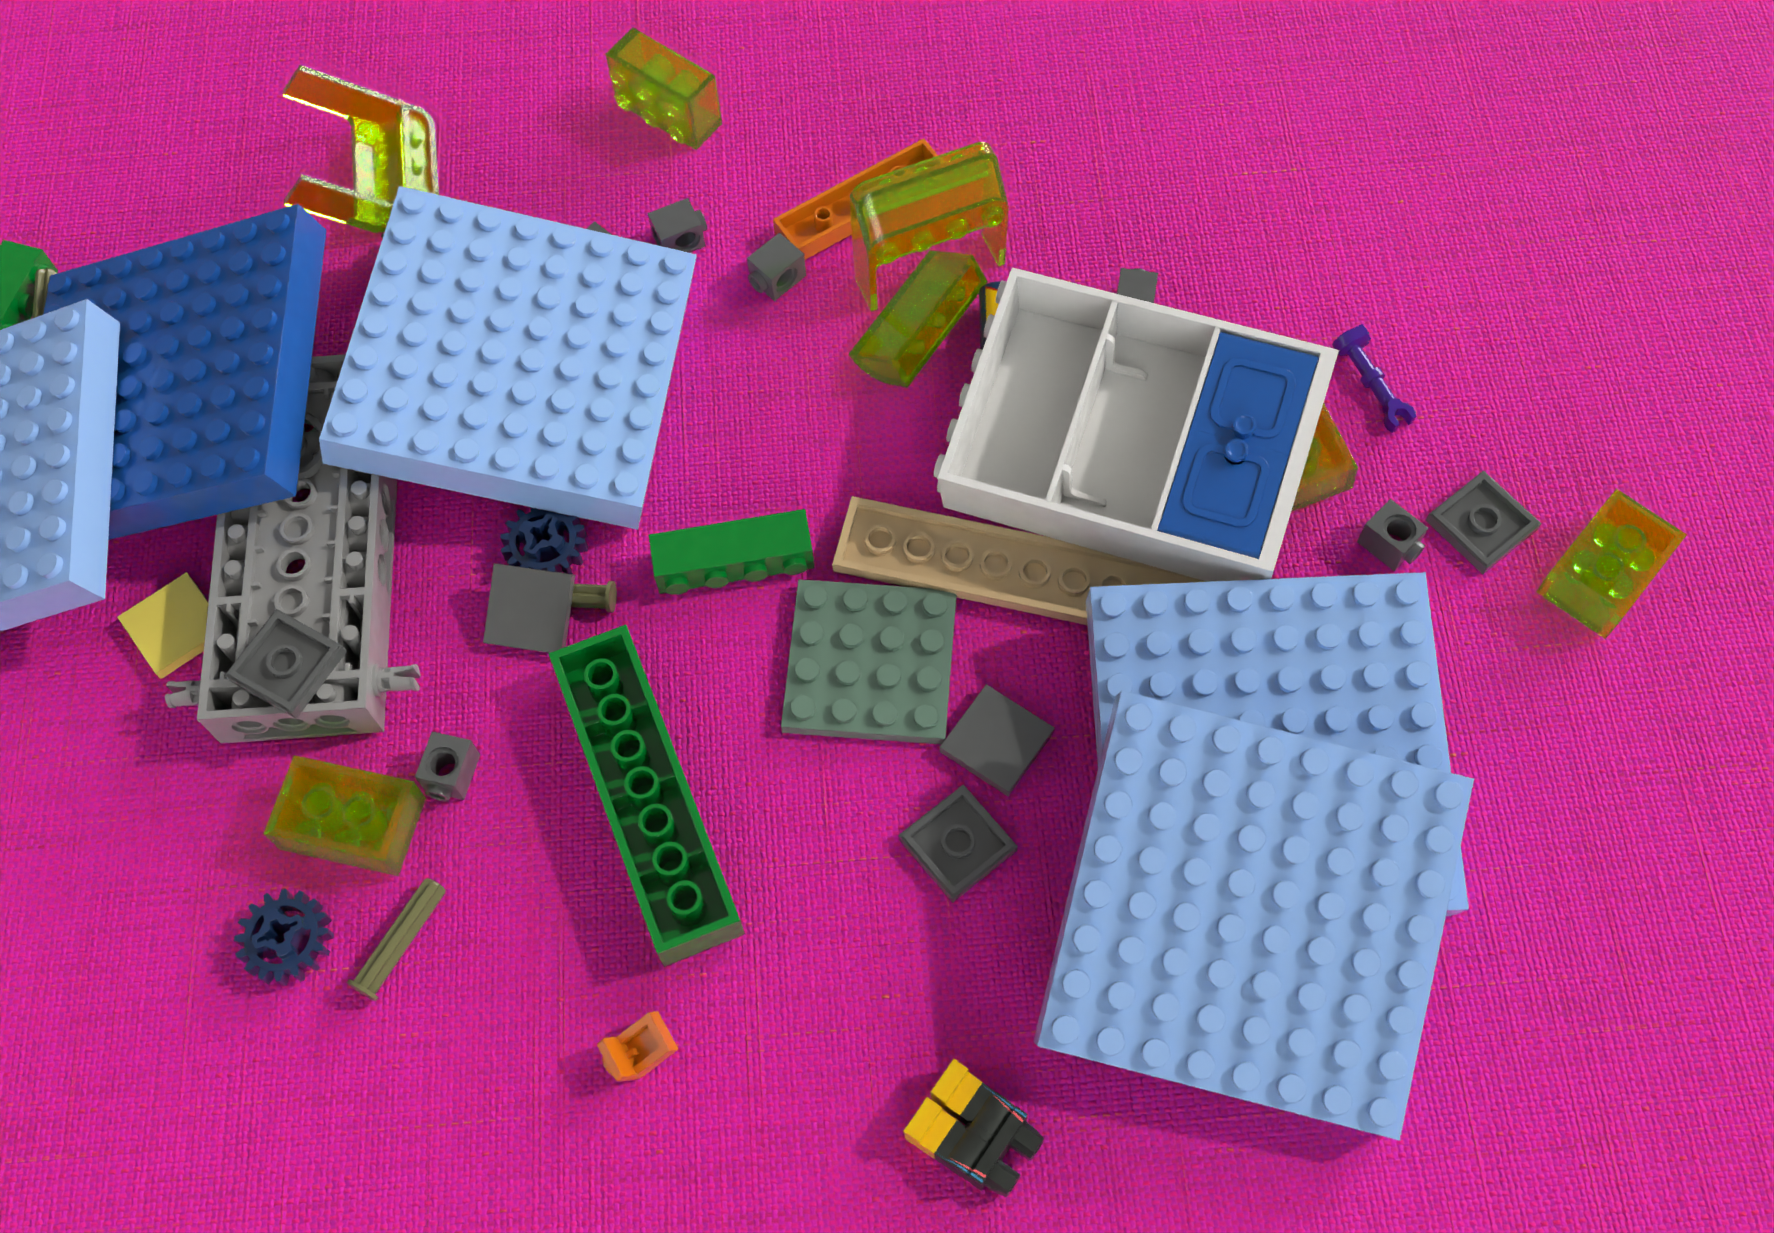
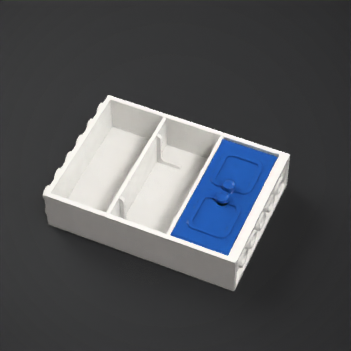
M1012 268L1008 280H1002L999 284L996 294V303L999 305L996 314H990L987 318L984 328V337L987 339L983 350L977 349L974 354L971 371L975 373L971 384L965 383L959 399V406L962 407L959 418H953L950 422L946 441L950 443L946 455L940 454L935 464L934 477L938 479L937 492L941 493L943 507L1207 582L1271 579L1339 350Z

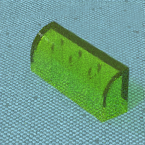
M929 250L850 351L849 356L863 371L881 382L908 387L977 297L980 288L988 282L973 254Z

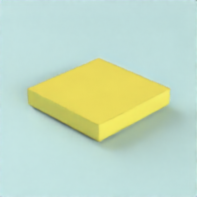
M186 572L117 618L155 674L162 679L204 651L209 602Z

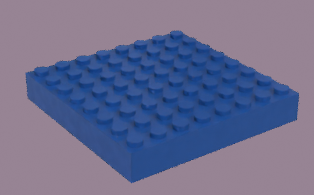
M299 204L50 276L43 314L88 299L120 322L108 540L296 496L326 239V229Z

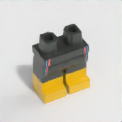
M956 1059L952 1060L932 1089L931 1099L928 1097L925 1099L904 1130V1136L907 1141L969 1181L977 1189L982 1191L984 1186H986L991 1191L1006 1198L1018 1182L1020 1174L1002 1162V1159L1009 1149L1012 1148L1031 1161L1044 1142L1043 1136L1032 1125L1027 1123V1113L1017 1106L1015 1107L1002 1095L993 1091L969 1073V1069Z

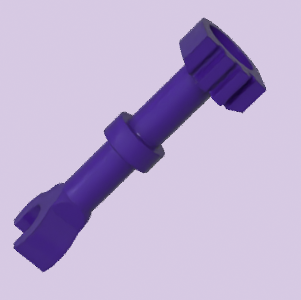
M1361 324L1341 334L1333 342L1332 346L1334 349L1339 350V356L1348 355L1362 375L1360 381L1365 388L1372 390L1382 405L1383 413L1385 414L1384 425L1388 431L1393 433L1400 425L1395 417L1396 415L1402 416L1405 422L1410 425L1417 417L1416 411L1411 405L1395 398L1383 380L1385 374L1381 368L1374 367L1364 352L1363 348L1369 344L1371 338L1365 326Z

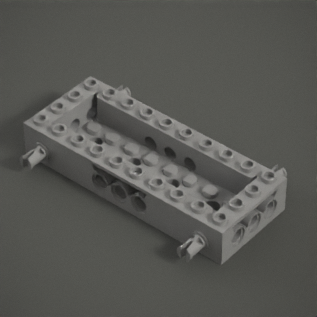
M346 355L312 357L305 414L315 417L322 425H324ZM322 464L315 475L298 480L297 491L302 489L311 490L309 497L302 502H293V497L218 514L201 681L167 682L166 686L173 692L172 694L165 695L167 706L169 708H176L179 706L198 705L197 720L220 743L384 732L386 692L419 691L420 686L415 678H421L417 664L388 667L397 479ZM298 559L305 560V565L301 571L294 574L286 573V569L291 562ZM276 609L341 644L347 651L297 719L232 683L225 676Z

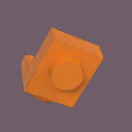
M658 1011L648 1012L617 1037L603 1038L597 1043L603 1056L602 1062L605 1069L618 1082L642 1078L679 1050Z

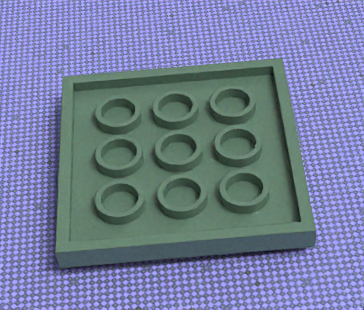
M798 579L781 723L782 733L942 745L946 739L956 594L931 588Z

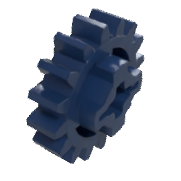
M530 507L531 512L527 514L520 509L516 511L519 518L517 522L507 520L505 524L510 533L501 534L500 539L504 545L501 548V552L508 565L573 574L570 565L572 563L576 565L583 564L579 552L588 551L585 540L587 533L584 525H581L579 517ZM564 530L569 533V543L564 540ZM520 543H523L525 546L523 548L524 556L520 554Z
M287 889L281 890L278 900H275L268 893L265 894V905L261 908L250 904L248 907L253 914L251 919L243 918L238 921L245 928V933L234 936V941L244 946V948L236 953V957L244 963L247 962L244 969L253 976L259 974L258 978L266 984H270L275 977L276 982L282 986H287L290 975H293L300 982L305 980L304 969L308 966L318 971L320 966L315 960L317 956H329L330 951L323 946V942L334 938V933L328 928H324L332 919L327 913L321 912L323 906L315 898L309 901L310 897L300 890L293 898V895ZM286 912H300L302 914H305V916L301 917L299 914H297L295 916L288 917L286 915ZM279 957L283 963H268L263 959L268 958L272 960Z

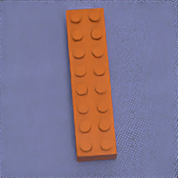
M923 138L774 218V233L776 235L778 233L782 234L804 253L806 260L948 182L949 168Z

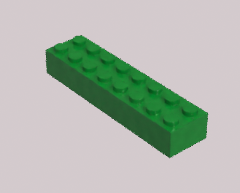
M627 625L548 653L654 947L663 966H668L745 935L739 915Z

